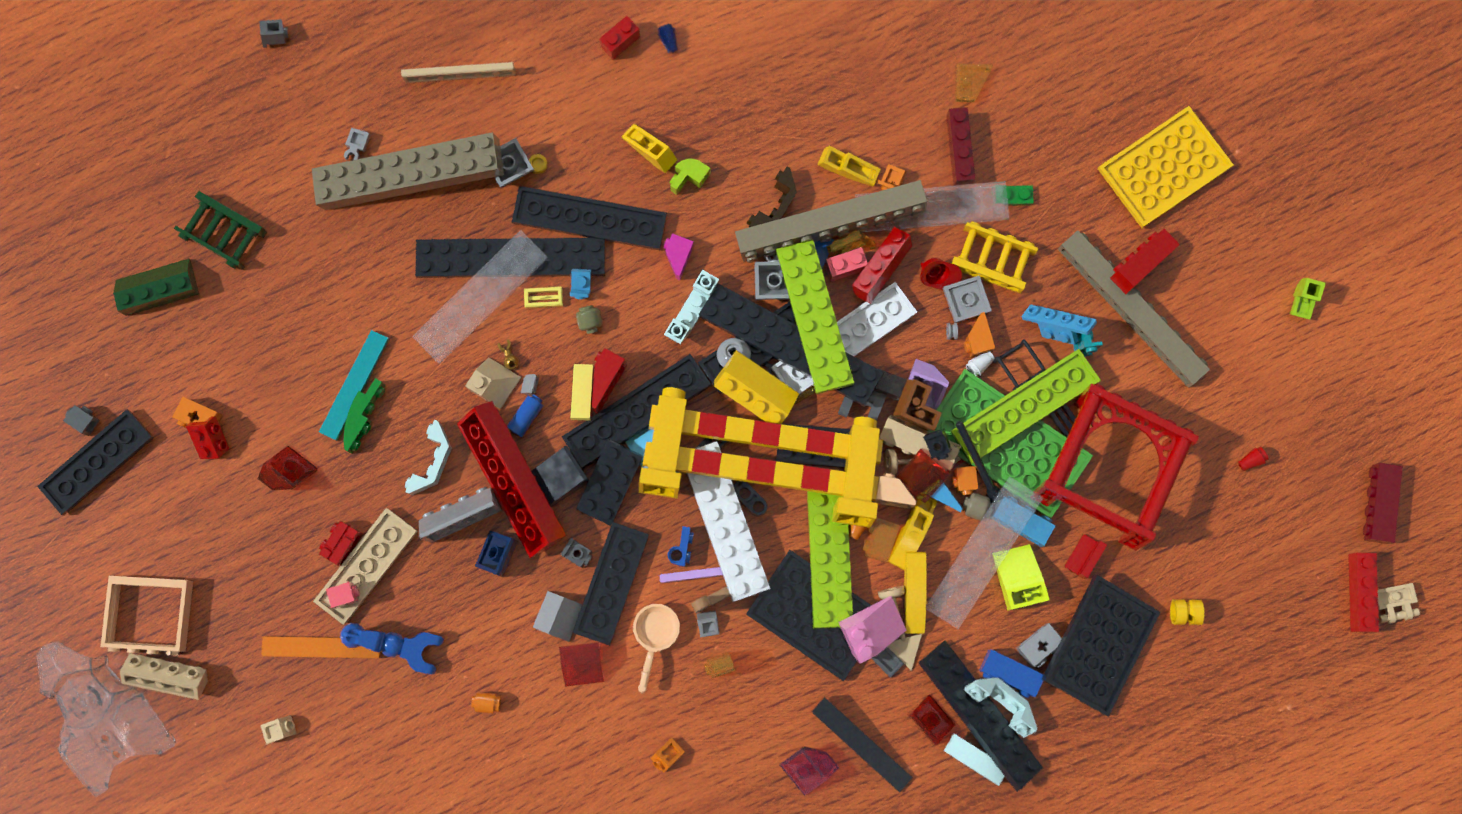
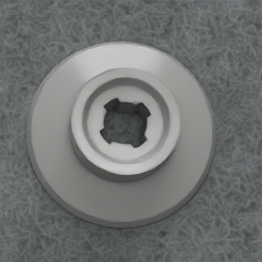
M730 338L723 341L717 350L718 362L724 367L732 357L730 352L733 350H738L750 359L751 350L749 345L739 338Z

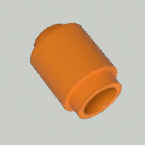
M477 692L476 696H472L471 708H474L475 712L494 714V712H499L501 696H496L493 693Z

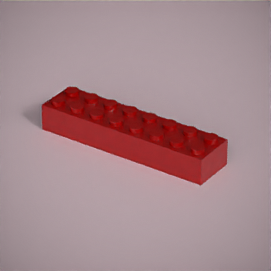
M493 401L472 408L457 423L460 431L528 556L531 558L547 551L566 536L563 527L557 520L553 509L546 500L535 476L529 469L525 458L518 449L517 443L512 438Z

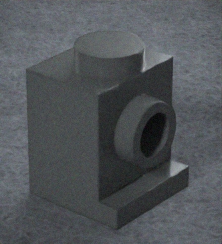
M282 19L259 21L263 48H267V45L284 44L285 38H289L288 29L283 27Z
M572 538L560 554L581 568L583 565L587 566L593 557L591 556V550ZM576 550L581 551L580 557L574 556Z

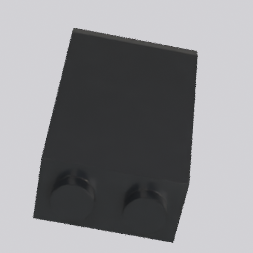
M564 446L531 471L550 507L583 488L589 482L567 446Z

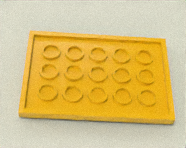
M1188 106L1100 165L1098 170L1140 227L1143 228L1226 172L1234 164L1190 106Z

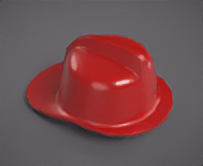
M930 258L925 262H921L920 280L926 286L943 290L944 286L961 281L962 271L952 263L945 262L939 258Z

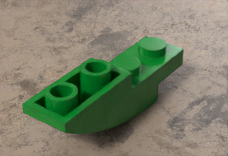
M376 378L366 394L358 391L347 415L344 428V450L351 454L353 451L358 450L361 445V438L370 431L372 421L366 418V416L373 412L375 408L374 403L385 392L384 387L386 385Z

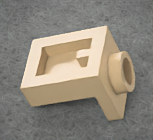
M291 715L261 725L266 744L296 734L295 724Z

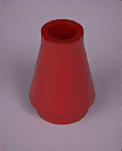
M1261 446L1255 447L1238 461V465L1242 471H1246L1266 464L1265 461L1269 460Z

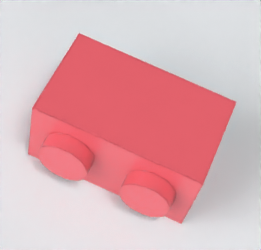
M862 247L828 258L825 261V267L831 282L860 273L868 264Z

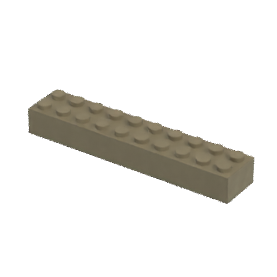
M493 132L312 168L315 202L323 210L504 175L500 140Z
M921 180L735 231L743 261L751 263L764 255L766 258L777 255V248L810 240L814 242H827L831 240V237L848 236L849 232H863L868 230V227H881L886 225V222L893 220L894 222H900L905 217L911 215L912 217L921 216L926 211L927 200Z

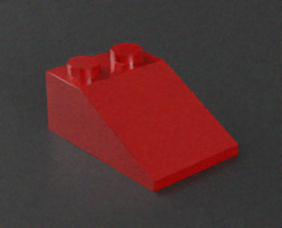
M606 348L602 352L599 351L594 359L596 363L592 408L596 414L602 410L627 367L624 358Z

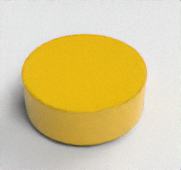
M535 154L529 159L534 169L533 173L541 174L546 171L548 163L543 155Z

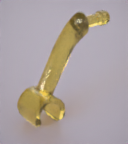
M813 387L799 395L794 404H798L816 393L815 388Z

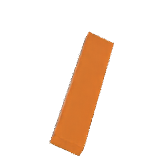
M262 636L261 656L380 658L381 651L375 652L362 646L348 648L341 642L340 638Z

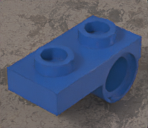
M682 527L680 547L674 546L668 551L669 561L679 567H685L686 563H690L691 552L688 551V544L693 543L694 533L690 532V527ZM676 550L682 553V558L679 561H674L671 558V554Z

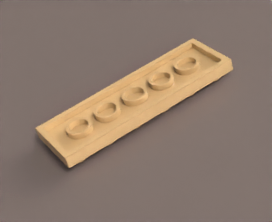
M386 508L313 602L340 623L346 625L418 531ZM347 582L357 585L360 595L357 597L358 602L337 609L331 608L326 589Z

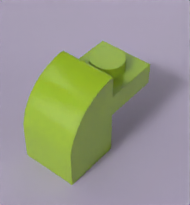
M696 159L680 161L675 166V171L678 175L675 174L670 181L671 191L677 195L687 181L701 188L711 174V169Z
M1302 278L1293 295L1295 298L1290 315L1310 320L1315 302L1321 301L1326 283Z

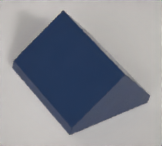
M489 531L475 567L503 577L518 541Z

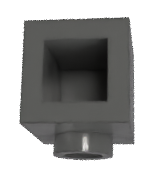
M74 405L66 412L65 419L63 420L81 434L87 436L92 433L100 422L98 418L92 415L93 411L84 405L82 408Z

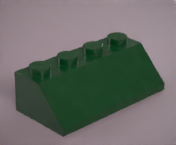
M185 259L117 279L113 295L118 312L128 316L199 295L191 260Z

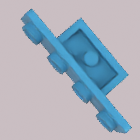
M1030 305L1022 315L1023 320L1038 323L1042 337L1073 345L1079 340L1077 333L1088 335L1097 324L1096 319L1036 305Z

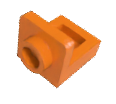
M888 164L882 180H878L877 183L882 186L881 190L900 186L907 172Z

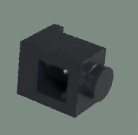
M945 428L928 433L923 437L931 458L936 457L937 460H942L949 457L948 453L952 451ZM939 443L941 445V449H935L934 444Z

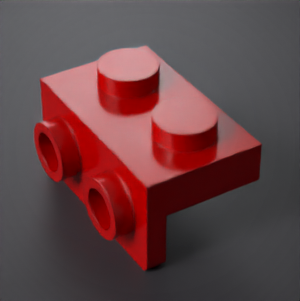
M211 416L205 422H190L186 426L200 459H219L229 449L216 416Z

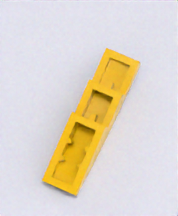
M906 552L904 575L905 634L925 633L926 552Z

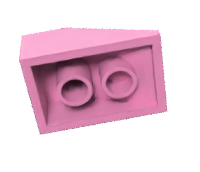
M891 596L838 622L853 656L860 664L878 655L906 631Z

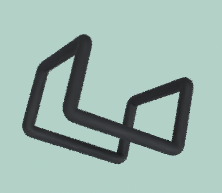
M1022 340L1018 345L1000 357H996L993 361L994 364L999 362L1015 385L1013 391L1046 370L1026 340ZM1025 345L1041 370L1021 384H1018L1002 359Z

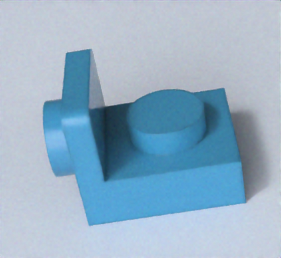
M572 269L570 296L576 299L588 298L591 292V270Z

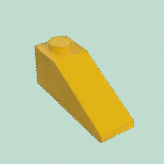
M635 124L622 136L623 140L664 173L678 160L669 146Z

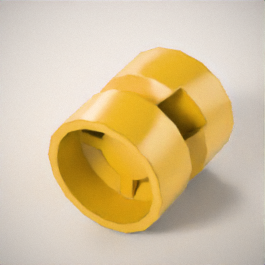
M1173 599L1170 604L1172 624L1185 625L1188 622L1189 625H1202L1204 621V605L1202 600H1188L1186 602L1184 599Z

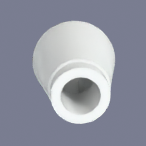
M990 351L969 360L966 369L975 376H981L995 358Z

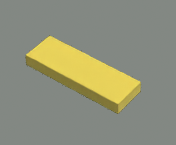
M574 364L571 420H590L593 365Z

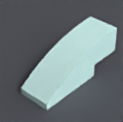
M953 734L944 751L999 786L1004 775L990 756Z

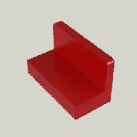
M1085 534L1082 535L1064 567L1083 579L1088 578L1107 544L1102 541L1097 542Z

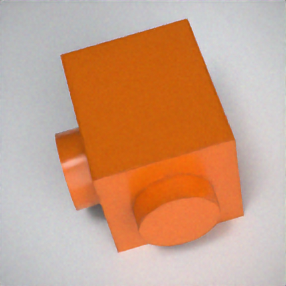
M976 466L954 469L952 487L956 488V493L962 492V496L971 495L973 491L978 490Z

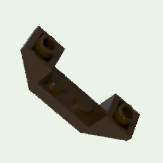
M787 166L784 172L780 170L775 177L777 183L774 187L783 192L778 201L780 203L779 208L776 209L774 207L769 216L761 211H758L756 216L752 214L746 223L749 227L782 218L797 194L790 167Z

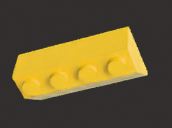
M738 350L735 351L714 380L715 388L765 422L782 424L799 395L797 391Z

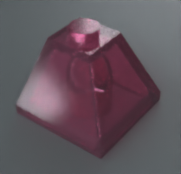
M803 746L779 764L804 796L828 780L839 769V766L827 752Z

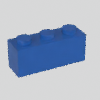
M992 649L987 651L979 669L983 673L982 677L986 679L998 677L1010 688L1013 687L1019 690L1018 694L1027 699L1030 696H1037L1043 682L1041 680L1043 674Z

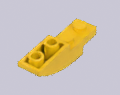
M923 492L918 493L915 500L916 505L912 508L905 526L901 528L887 561L902 570H905L906 552H917L934 517L933 511L938 500Z

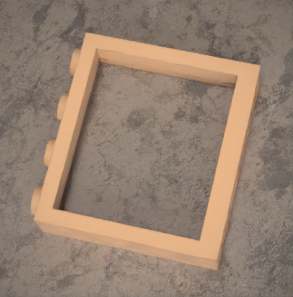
M109 576L101 647H108V651L120 652V648H127V653H139L140 649L147 650L146 654H159V650L166 651V655H178L179 652H186L193 581ZM121 585L182 588L176 645L114 642Z

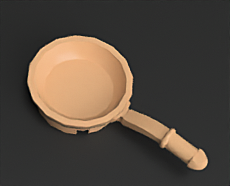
M651 604L644 607L637 613L633 622V632L636 640L648 650L643 672H641L640 685L638 686L640 693H645L648 689L647 685L651 675L650 671L654 652L669 648L676 641L680 632V622L676 613L670 607L663 604Z

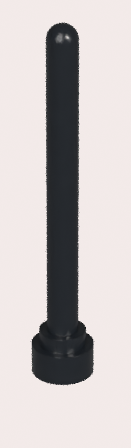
M958 421L956 427L987 488L986 497H989L990 503L1000 501L1003 498L1000 488L994 486L964 423Z

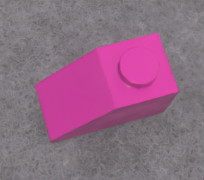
M672 233L671 238L666 239L664 249H666V256L676 279L680 280L693 250L694 242Z

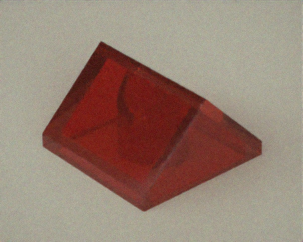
M920 449L896 478L900 479L911 494L926 503L948 478L950 473L925 451Z
M930 694L907 713L913 723L931 744L935 746L956 725Z

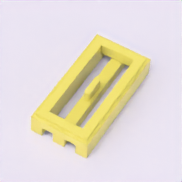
M562 287L524 289L525 309L563 307ZM558 292V295L528 297V294ZM559 300L557 302L529 303V301Z

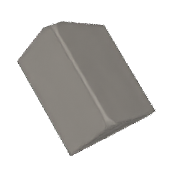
M525 375L521 388L522 394L535 395L539 381L537 375Z
M716 611L697 614L700 637L719 634Z

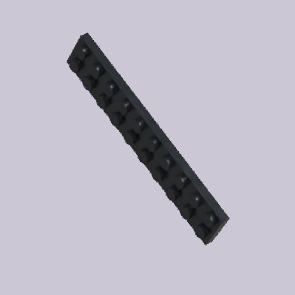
M599 238L416 239V278L571 276L572 269L591 270V276H605V240Z
M719 283L716 285L710 298H708L698 314L700 318L812 378L797 325ZM846 352L854 385L835 389L834 391L865 407L883 377L884 372Z

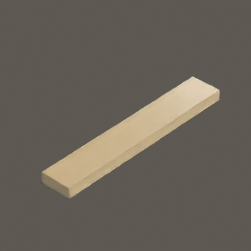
M513 62L404 69L401 70V75L406 83L515 76L516 69Z

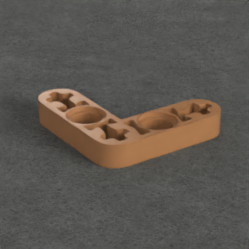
M726 586L709 596L705 595L692 602L691 605L695 613L697 614L730 597L728 588Z

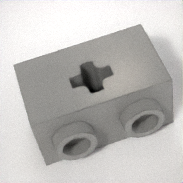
M1046 623L1016 649L1031 667L1036 665L1040 667L1047 661L1046 656L1050 653L1054 655L1062 638L1049 623ZM1038 643H1044V644H1045V645L1043 646V649H1044V650H1038V649H1037V648L1039 647V644H1038Z

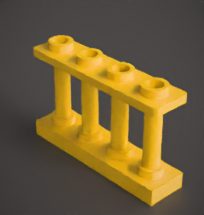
M967 222L964 231L969 233L960 256H954L951 263L958 266L962 273L973 277L980 276L981 280L1021 294L1026 285V282L1022 281L1021 276L1029 254L1034 256L1038 251V247H1035L1033 243L1028 241H1018L1012 235L1005 236L999 234V231L995 229H985L979 223ZM977 235L986 238V242L978 263L974 264L969 262L967 258ZM993 242L1004 245L996 269L991 270L986 268L985 264ZM1011 248L1021 251L1022 254L1014 276L1010 277L1004 275L1003 270Z

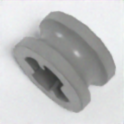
M947 323V340L954 338V340L958 339L957 323L953 325Z

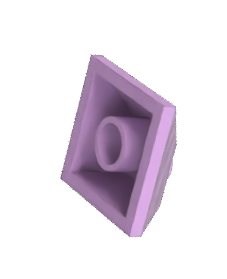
M916 359L908 380H918L932 387L925 405L937 410L949 382L934 365Z

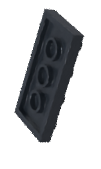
M783 424L848 435L851 430L841 428ZM777 449L776 461L792 464L845 468L846 459L783 449Z
M608 439L576 509L611 526L643 459V455Z

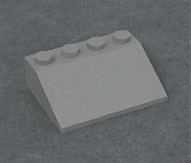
M483 487L477 490V494L471 497L466 495L459 498L458 503L453 505L448 503L440 507L441 510L436 513L431 511L424 514L423 519L419 520L420 538L433 543L502 511L493 489Z

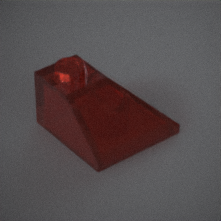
M287 446L263 463L257 479L271 490H292L315 473L318 468Z

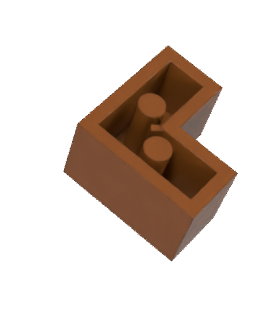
M907 380L893 415L925 430L935 431L942 413L925 405L932 389L931 386L918 380Z

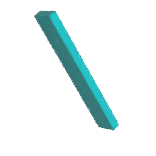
M373 330L370 331L319 433L336 441L338 440L345 427L351 404L358 391L363 392L389 341L388 337Z

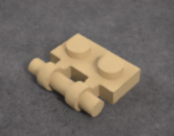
M1413 583L1378 589V610L1385 609L1386 612L1385 615L1379 616L1380 623L1387 622L1391 624L1395 623L1396 620H1411L1413 617L1420 615L1418 608H1411V603L1418 602ZM1402 605V611L1394 612L1393 607Z

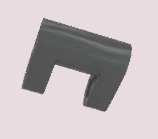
M874 390L866 404L871 407L868 414L869 418L877 421L887 395ZM844 397L838 414L847 418L853 401Z

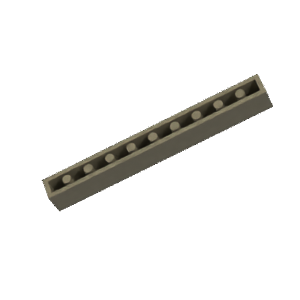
M1077 230L1058 248L1060 253L1188 388L1210 370L1207 367V362L1194 353L1193 347L1187 343L1185 344L1181 339V335L1167 325V320L1154 311L1153 305L1141 297L1142 295L1139 290L1132 288L1125 295L1110 279L1115 273L1113 271L1115 268L1114 264L1102 256L1100 249L1093 246L1084 233H1080Z

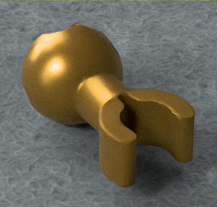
M507 340V350L502 348L500 343H498V348L505 355V367L512 370L517 368L519 359L512 355V344L510 340Z

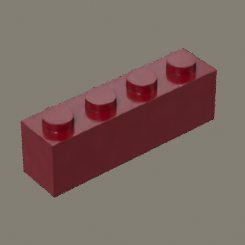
M968 107L951 108L948 110L946 119L953 186H973L976 179Z
M1377 463L1370 468L1369 478H1371L1367 489V497L1369 499L1368 505L1365 508V516L1367 518L1366 524L1363 527L1364 541L1382 544L1395 543L1403 466Z

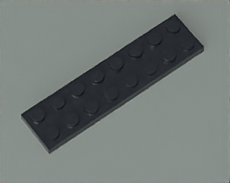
M519 186L512 224L588 238H599L605 241L660 251L667 213Z
M691 354L591 417L590 420H586L562 436V439L582 469L600 458L608 439L621 445L648 428L652 405H658L659 395H662L664 388L672 387L685 391V399L688 402L711 387V383Z
M946 640L941 642L918 662L1016 792L1020 791L1043 769L1042 765L1016 731L1009 726V722L989 696L978 702L964 691V688L976 681V679Z

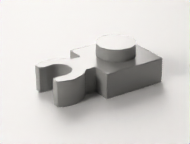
M351 127L345 144L350 149L344 153L345 160H348L350 155H355L353 160L360 159L358 153L359 151L365 152L371 136L370 133Z

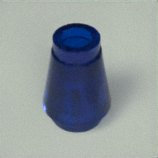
M672 24L659 27L658 36L667 52L673 53L677 51L678 45L675 28L672 27Z

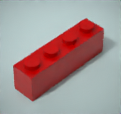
M896 227L892 229L853 283L855 296L870 304L873 302L911 249L912 241L910 234Z
M1165 228L1159 233L1155 231L1147 238L1149 240L1148 243L1144 241L1136 248L1138 251L1136 254L1132 252L1124 259L1126 261L1125 264L1121 262L1113 269L1115 273L1110 279L1125 295L1180 245Z
M1377 553L1348 554L1350 632H1379Z

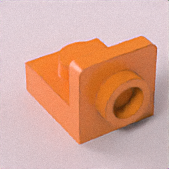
M670 738L651 757V760L658 770L665 772L685 751Z

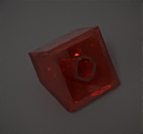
M600 642L559 647L565 687L604 682Z

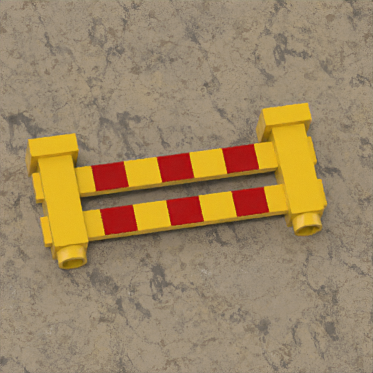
M672 387L664 388L662 395H659L658 405H652L649 429L654 430L652 442H646L643 466L648 468H641L639 493L678 498L681 473H676L678 471L841 496L838 497L834 505L832 522L869 528L874 523L877 516L878 503L871 501H876L879 477L874 476L875 466L881 462L883 440L879 439L880 429L876 428L877 421L869 417L854 418V423L848 435L685 410L686 392ZM681 434L846 459L845 471L680 447Z

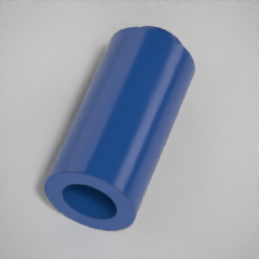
M534 394L531 397L528 395L508 423V429L522 438L543 408L541 404L543 400Z

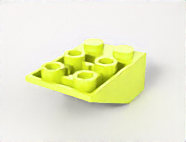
M1030 544L992 554L1007 611L1049 600L1043 576Z

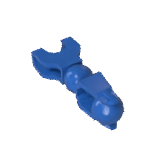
M357 623L347 624L340 633L341 642L348 648L362 646L375 652L381 651L387 657L399 656L406 659L414 671L426 674H435L436 667L422 659L424 647L428 645L439 646L444 642L443 637L427 632H421L413 638L404 637L403 639L396 632L385 634L381 631L365 630Z

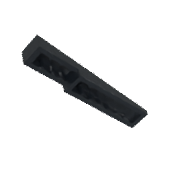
M825 697L811 711L899 793L913 778Z

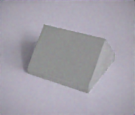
M547 591L533 628L569 642L582 604Z

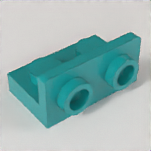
M1091 330L1088 335L1077 333L1079 340L1073 345L1074 352L1080 349L1084 357L1093 355V352H1097L1103 346V341L1092 342L1093 332Z

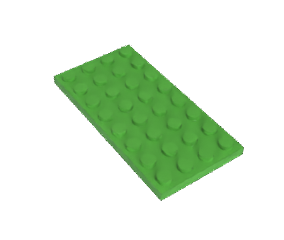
M964 369L937 408V411L942 414L935 431L945 428L948 440L957 443L950 432L956 428V423L958 421L964 423L1005 395ZM1039 420L981 458L991 480L1042 515L1051 519L1062 501L1057 499L1047 507L1030 498L1033 491L1049 478L1067 437L1043 421ZM1083 448L1064 487L1068 490H1071L1093 457L1092 454ZM961 449L958 457L969 465L975 466V463L971 464Z

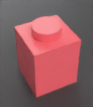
M352 582L326 589L330 606L334 609L358 602L357 597L360 596L357 585H354Z

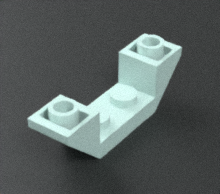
M704 270L701 271L693 285V291L676 319L673 318L664 333L666 337L680 345L698 321V314L716 288L719 281L718 278Z
M434 420L433 424L429 425L427 438L441 444V446L435 450V461L427 470V479L412 474L411 478L407 479L405 492L410 495L417 494L438 484L452 447L442 424Z
M998 677L976 680L964 688V691L978 702L991 696L1007 710L1011 711L1014 715L1009 726L1019 735L1025 738L1036 732L1037 726L1028 701Z

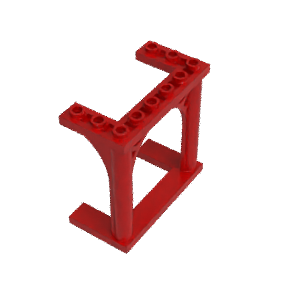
M1091 383L1074 403V406L1080 408L1049 478L1033 491L1030 498L1047 507L1058 499L1124 532L1118 542L1136 551L1154 540L1156 533L1153 530L1190 447L1197 443L1199 436L1195 435L1188 428L1177 426L1172 420L1159 417L1154 411L1144 410L1140 408L1139 404L1122 399L1123 397L1117 393L1106 391L1099 384ZM1103 406L1110 408L1112 413L1110 419L1103 416ZM1117 412H1118L1120 415L1122 414V415H1123V418L1118 417V416L1116 415ZM1097 417L1100 419L1098 423L1094 422V419ZM1124 423L1138 428L1149 437L1158 454V474L1136 523L1064 488L1087 438L1094 430L1106 424ZM1153 429L1155 432H1159V434L1154 435L1151 430ZM1167 436L1168 438L1160 445L1159 438ZM1163 451L1168 452L1167 457L1163 455Z

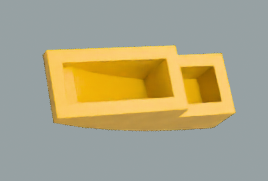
M831 146L824 148L818 162V166L870 186H874L880 172V168L850 153L845 154Z

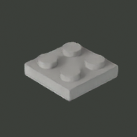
M980 276L943 287L954 323L978 317L983 312L987 314L992 311Z

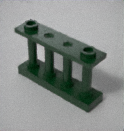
M198 190L195 198L200 201V206L184 230L178 226L174 227L179 232L178 236L187 242L190 239L227 260L225 264L233 269L239 267L244 270L245 266L238 262L252 239L256 238L257 235L264 238L267 231ZM211 208L215 210L214 214L216 215L201 238L198 239L191 233L205 211ZM227 217L231 220V225L217 247L214 248L207 244V241L220 221ZM243 226L247 229V234L233 256L230 257L224 254L223 250L236 230Z

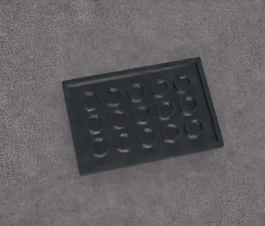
M789 550L768 581L770 589L762 591L758 595L746 615L844 681L857 660L853 656L841 628H813L810 563ZM852 592L853 615L872 606Z
M1094 574L1041 680L1109 717L1160 611L1101 576Z

